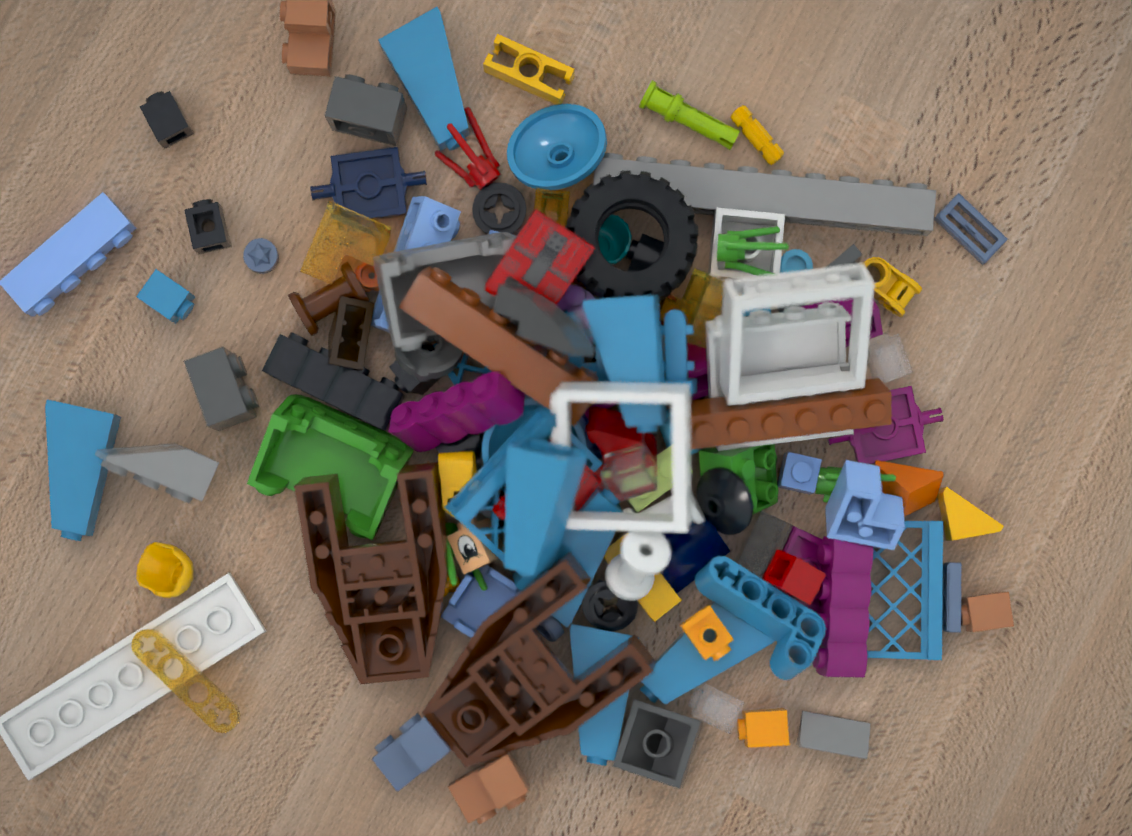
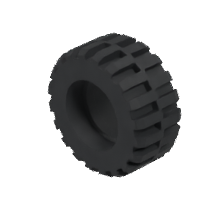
M631 170L620 171L618 176L612 177L608 174L600 178L598 184L589 185L584 190L583 196L575 201L570 217H568L566 228L595 246V249L575 278L593 296L596 295L601 299L659 295V299L662 301L670 296L673 290L679 288L688 272H690L698 249L697 238L699 232L698 225L694 221L695 213L691 205L687 206L685 203V196L679 189L673 190L669 186L670 182L662 177L659 180L651 178V173L641 171L640 175L631 174ZM624 209L641 210L654 217L660 224L664 235V246L661 255L650 267L636 272L623 271L613 267L603 257L598 242L599 231L604 221L617 211Z

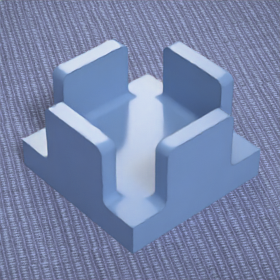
M489 565L479 568L487 584V590L483 591L480 588L472 572L467 573L441 615V618L454 625L456 629L470 638L473 637L487 617L520 591L515 586L514 581Z

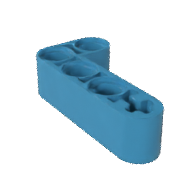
M725 556L713 558L696 574L695 585L703 596L777 641L770 658V668L775 676L782 680H790L812 664L826 630L823 619L817 613Z

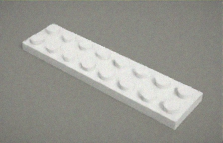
M228 573L0 716V735L29 781L265 633L266 629L232 574Z

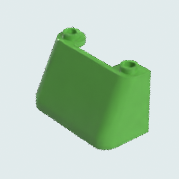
M292 394L272 413L247 484L255 487L263 495L273 496L282 493L286 488L295 491L294 486L304 477L338 473L343 511L347 515L345 520L346 526L353 535L373 540L399 486L397 473L409 464L413 449L390 433L309 397Z

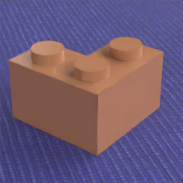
M281 0L280 21H284V28L289 31L288 43H283L282 63L287 64L290 74L331 77L336 10L332 0Z
M510 751L506 755L491 759L448 785V788L468 824L474 820L481 824L497 814L495 811L496 807L499 810L506 806L509 811L526 801L525 797H527L526 793L529 792L530 784Z

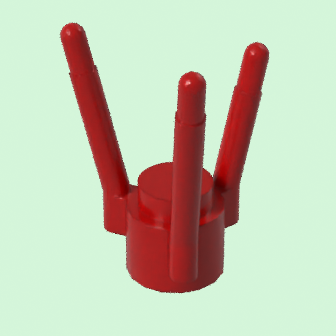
M466 107L464 111L486 159L483 155L476 156L451 123L447 125V129L471 160V163L466 166L469 173L439 150L435 151L434 154L445 165L462 177L470 188L476 185L479 190H482L501 176L497 169L500 164L494 158L471 109Z

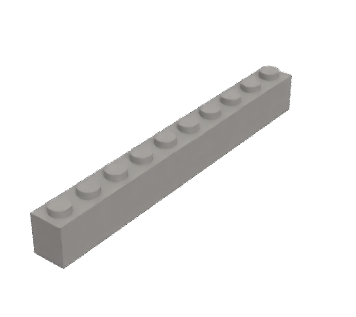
M605 153L602 161L594 171L593 185L598 184L600 178L608 174L615 177L620 175V171L631 170V174L640 175L641 171L651 173L650 177L657 180L662 177L670 182L669 186L673 190L679 189L685 196V203L687 206L691 205L695 214L714 215L716 208L785 214L784 222L919 236H928L933 231L936 190H928L927 185L921 183H908L906 187L893 186V182L889 180H873V184L859 183V178L842 176L839 177V181L826 180V175L819 173H807L805 177L792 176V172L787 170H772L771 174L758 173L757 168L748 166L738 167V171L724 170V165L717 163H706L704 168L690 166L691 162L685 160H671L670 164L657 163L656 158L645 156L637 157L636 161L623 160V155L615 153Z

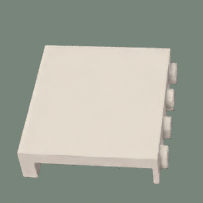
M822 303L818 308L806 310L803 307H788L784 309V312L772 314L769 311L751 312L750 316L743 317L740 376L846 363L845 322L851 321V315L837 303ZM720 315L715 320L705 321L709 398L725 397L720 387L722 315ZM853 430L716 446L718 451L849 435L853 434Z

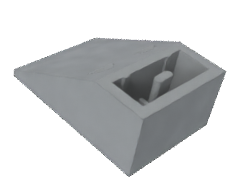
M176 443L99 449L95 453L96 456L103 460L101 466L106 467L105 469L124 477L128 471L135 473L133 479L156 490L159 489L160 484L166 486L165 492L187 503H190L192 498L203 501L219 462Z

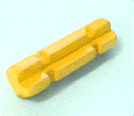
M745 105L738 107L731 114V120L737 127L741 126L743 128L741 132L758 152H763L762 157L769 165L775 164L783 157L784 151L777 143L773 144V138L756 118L752 119L753 114Z

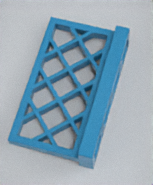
M541 404L445 506L455 518L503 563L504 553L498 548V533H505V526H498V516L491 511V527L477 528L470 521L480 510H492L499 501V490L506 484L507 446L527 437L547 442V438L552 434L553 427H557L556 415L552 414L549 409ZM571 433V444L576 449L587 451V460L590 462L586 466L595 472L603 463ZM484 534H491V540H489Z
M905 521L903 532L907 528H922V543L913 552H910L898 541L897 544L908 556L895 569L880 556L885 550L884 548H880L877 552L873 549V560L878 558L891 573L877 586L871 581V587L873 588L871 596L877 592L891 607L877 620L869 614V620L873 623L869 627V632L876 626L890 642L881 651H867V658L942 660L943 521ZM921 548L922 563L914 556ZM911 558L922 568V577L912 587L897 573ZM893 575L908 589L894 604L879 590ZM922 582L920 597L914 589ZM910 593L921 602V612L912 621L896 607ZM893 609L908 624L894 638L879 624ZM920 618H921V632H920L919 629L914 625V623H915L918 619H920ZM911 627L921 637V652H906L896 641ZM892 644H894V645L898 648L899 651H886V650H887Z

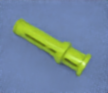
M651 81L639 104V108H648L664 116V121L673 122L674 120L731 150L740 130L728 126L720 120L683 102L684 98H682V95H673L657 87V82Z

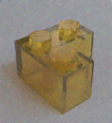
M328 201L302 261L300 272L332 285L345 254L374 266L373 257L384 253L391 237L392 227Z
M694 268L683 297L671 293L670 296L660 302V324L664 325L665 315L669 311L674 309L683 311L687 318V325H694V334H687V343L706 348L705 321L715 320L717 316L722 315L724 280L728 279Z

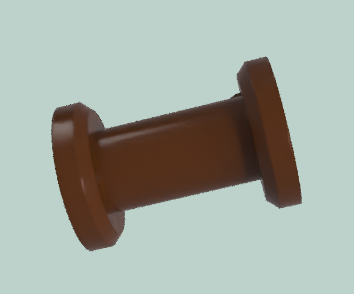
M348 261L341 266L344 276L302 298L298 292L288 294L293 307L311 336L316 335L319 331L316 322L336 311L340 296L371 302Z

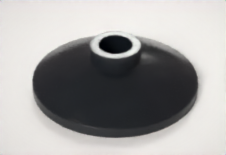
M723 467L712 468L701 476L697 485V501L708 524L716 531L726 535H735L744 531L749 526L753 517V500L745 482L735 472Z

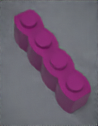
M486 373L479 376L472 383L461 382L450 387L446 392H433L424 396L418 402L408 401L398 405L392 411L389 432L416 452H426L435 448L441 442L453 443L462 439L468 433L479 434L487 431L495 424L505 425L514 422L523 415L525 393L512 385L500 373Z
M824 536L822 544L819 545L817 550V559L822 566V572L826 576L816 596L820 600L817 614L823 619L826 630L812 665L816 668V673L824 677H865L867 669L866 642L869 634L868 608L871 599L870 573L873 563V546L831 539Z

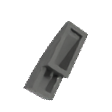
M499 284L493 312L520 321L517 336L571 356L593 357L595 349L576 323L556 304L539 293L523 286Z

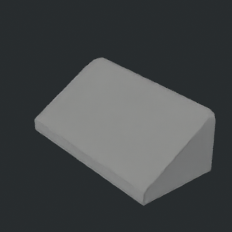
M802 711L796 745L867 759L871 723Z

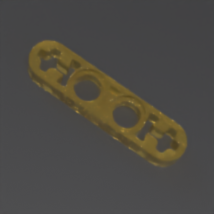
M145 629L135 634L131 644L135 656L212 730L225 733L238 725L241 715L236 704L161 632L155 629ZM143 637L147 639L155 637L156 641L153 645L160 653L164 652L165 648L170 651V653L160 658L157 666L153 663V660L157 659L158 656L151 650L142 651L144 643L141 639ZM172 658L179 660L183 666L182 674L176 679L168 677L164 670L166 662ZM197 682L204 684L208 690L206 700L201 703L193 701L189 695L190 687ZM215 695L220 701L214 705L221 711L227 708L231 711L229 719L232 722L230 725L226 722L219 725L216 722L219 716L212 708L208 710L207 714L202 710L213 701Z

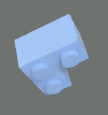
M845 460L825 507L827 538L894 550L905 528L902 497L882 493L880 466Z

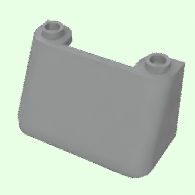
M508 232L491 233L373 257L375 274L393 346L395 348L400 347L401 351H411L421 348V342L427 340V336L437 335L436 332L399 308L419 273L427 267L432 269L437 267L444 270L452 277L451 281L462 289L466 287L475 291L481 297L480 301L492 309L497 295L493 296L484 290L485 283L517 236ZM508 276L504 283L508 285H520L525 287L524 285L514 280L510 276ZM510 318L509 321L519 327L520 321Z

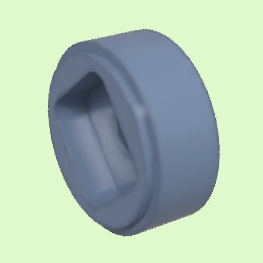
M258 238L247 244L244 249L243 258L245 264L252 271L264 274L276 267L279 253L272 242L267 239Z
M552 615L535 627L544 638L551 642H555L564 634L561 623Z

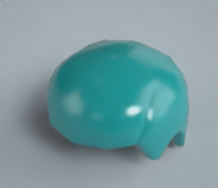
M611 214L604 221L598 236L600 251L612 266L626 256L632 239L628 224L618 215Z

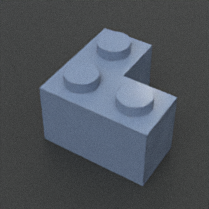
M418 713L399 728L403 734L398 738L394 739L389 735L374 747L378 754L372 760L397 792L451 751L450 747L425 716L422 718Z

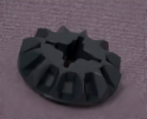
M493 183L485 186L476 195L472 206L475 223L486 234H489L490 230L514 234L523 225L527 212L523 195L515 187L506 183ZM499 196L505 208L514 210L503 214L501 224H498L495 213L485 211L496 207Z
M599 579L596 584L588 588L583 598L582 608L586 619L596 628L605 631H618L630 625L635 619L638 611L637 600L628 601L618 597L616 603L618 608L610 607L603 613L605 604L603 599L611 600L616 595L608 588L606 581Z

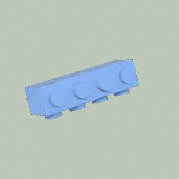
M102 192L0 280V285L24 313L32 317L37 314L41 316L54 306L55 302L53 300L62 292L68 293L76 288L81 282L79 278L89 269L93 271L99 268L107 259L105 255L114 247L118 249L127 244L133 237L131 233L136 227L111 198Z
M426 196L412 197L393 252L451 241L458 233L460 227L458 219L461 211ZM379 291L373 309L371 326L390 333Z

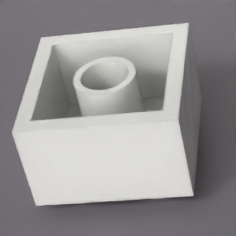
M716 208L713 215L707 281L724 282V280L756 276L737 269H725V262L717 261L718 233L727 234V230L744 231L777 226L780 228L779 233L743 239H746V242L783 243L785 214ZM745 250V260L738 259V262L779 274L782 250Z

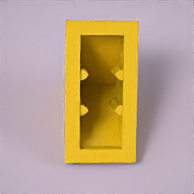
M940 488L937 497L946 541L1001 532L1004 527L1001 523L950 488Z

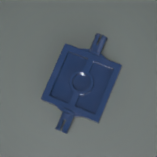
M398 147L330 156L332 165L330 184L310 186V190L312 192V200L333 198L337 205L339 223L343 225L406 216L405 197L407 187L427 185L425 170L405 174L400 163Z

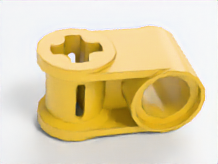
M872 257L862 262L866 268L867 266H874L880 272L879 281L874 283L873 297L888 311L896 316L903 317L905 314L904 308L915 294H920L922 287L911 277L900 272L880 257Z
M474 451L445 452L438 455L442 504L444 510L451 516L453 515L445 506L477 473Z

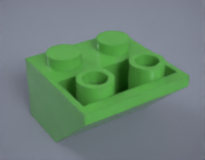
M775 444L718 451L716 447L699 450L700 477L706 471L716 467L727 468L735 472L745 482L753 500V514L778 503Z

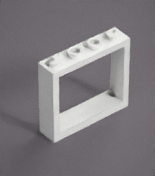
M863 263L724 280L720 387L728 405H744L751 402L781 400L783 398L813 396L821 393L865 388L874 282ZM853 298L848 363L740 376L743 311Z
M562 381L556 389V393L551 394L550 401L551 413L556 414L557 427H553L551 442L554 444L571 447L570 401L671 403L673 514L573 511L572 505L565 529L688 533L692 522L690 384Z

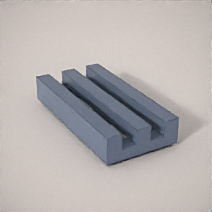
M959 193L934 218L941 227L982 265L1008 240ZM958 205L996 242L992 245L954 207ZM948 214L987 252L984 253L945 216Z
M961 563L943 564L942 630L945 632H961Z

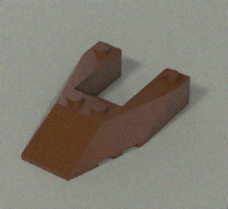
M438 462L406 465L397 473L407 540L349 546L338 473L304 477L294 486L310 587L313 593L317 594L326 612L325 616L330 626L334 627L342 643L341 647L360 684L420 679L430 676L448 575L445 510L442 504Z
M568 552L556 561L553 566L543 571L481 623L422 712L465 768L506 755L508 752L526 746L531 747L542 743L544 740L572 733L654 671L656 660L634 634L574 679L534 627L585 590L591 581L590 576L571 552Z

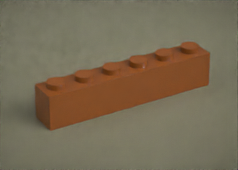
M427 267L420 272L399 305L400 309L493 372L503 375L512 385L550 411L551 394L556 393V389L562 381L599 382L597 381L598 376L585 367L578 368L569 362L567 354L517 336L518 326L510 322L509 317L493 312V308L491 309L480 301L481 297L475 291L466 287L460 288L451 281L452 277L440 268L434 267L432 269ZM570 401L572 426L575 427L591 402Z
M880 378L866 379L865 388L821 393L813 396L790 397L781 400L751 402L744 405H728L725 397L690 401L691 449L892 425L891 391Z

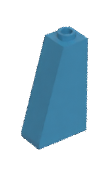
M435 7L378 39L383 53L440 151L446 148L452 151L460 146L447 129V125L449 123L453 124L465 141H467L465 137L469 136L470 132L441 12L438 7Z
M659 295L582 300L584 312L610 382L664 383ZM618 402L626 426H637V432L658 431V425L667 422L666 403Z
M47 399L45 413L51 528L62 530L60 537L81 541L82 535L93 536L108 470L105 469L106 467L101 466L103 460L96 456L95 453L99 449L114 448L121 416Z
M529 437L507 446L504 568L518 571V574L524 577H535L540 572L554 565L586 464L587 451Z
M597 487L579 511L623 513L619 504L622 500L610 488L605 487L602 490ZM565 529L555 562L568 552H571L591 578L585 590L552 614L566 628L572 623L616 530ZM515 571L512 575L515 586L520 590L537 577H524L519 575L518 571Z
M712 602L710 604L711 608L734 639L728 644L731 650L717 661H714L712 657L704 660L685 632H683L656 660L654 671L641 681L644 685L640 690L654 704L658 699L667 704L771 645L775 640L715 602ZM706 629L703 633V639L706 642L715 640V631L713 629Z
M571 623L570 639L574 679L633 635ZM629 690L578 727L581 755L587 756L586 762L606 766L608 760L615 761Z

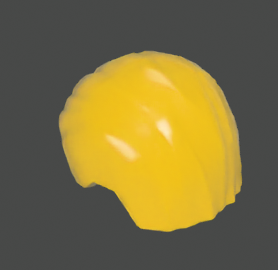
M154 542L147 545L144 553L141 555L137 565L136 579L140 586L152 591L156 596L162 598L177 597L190 587L194 577V566L189 556L180 548L170 544Z

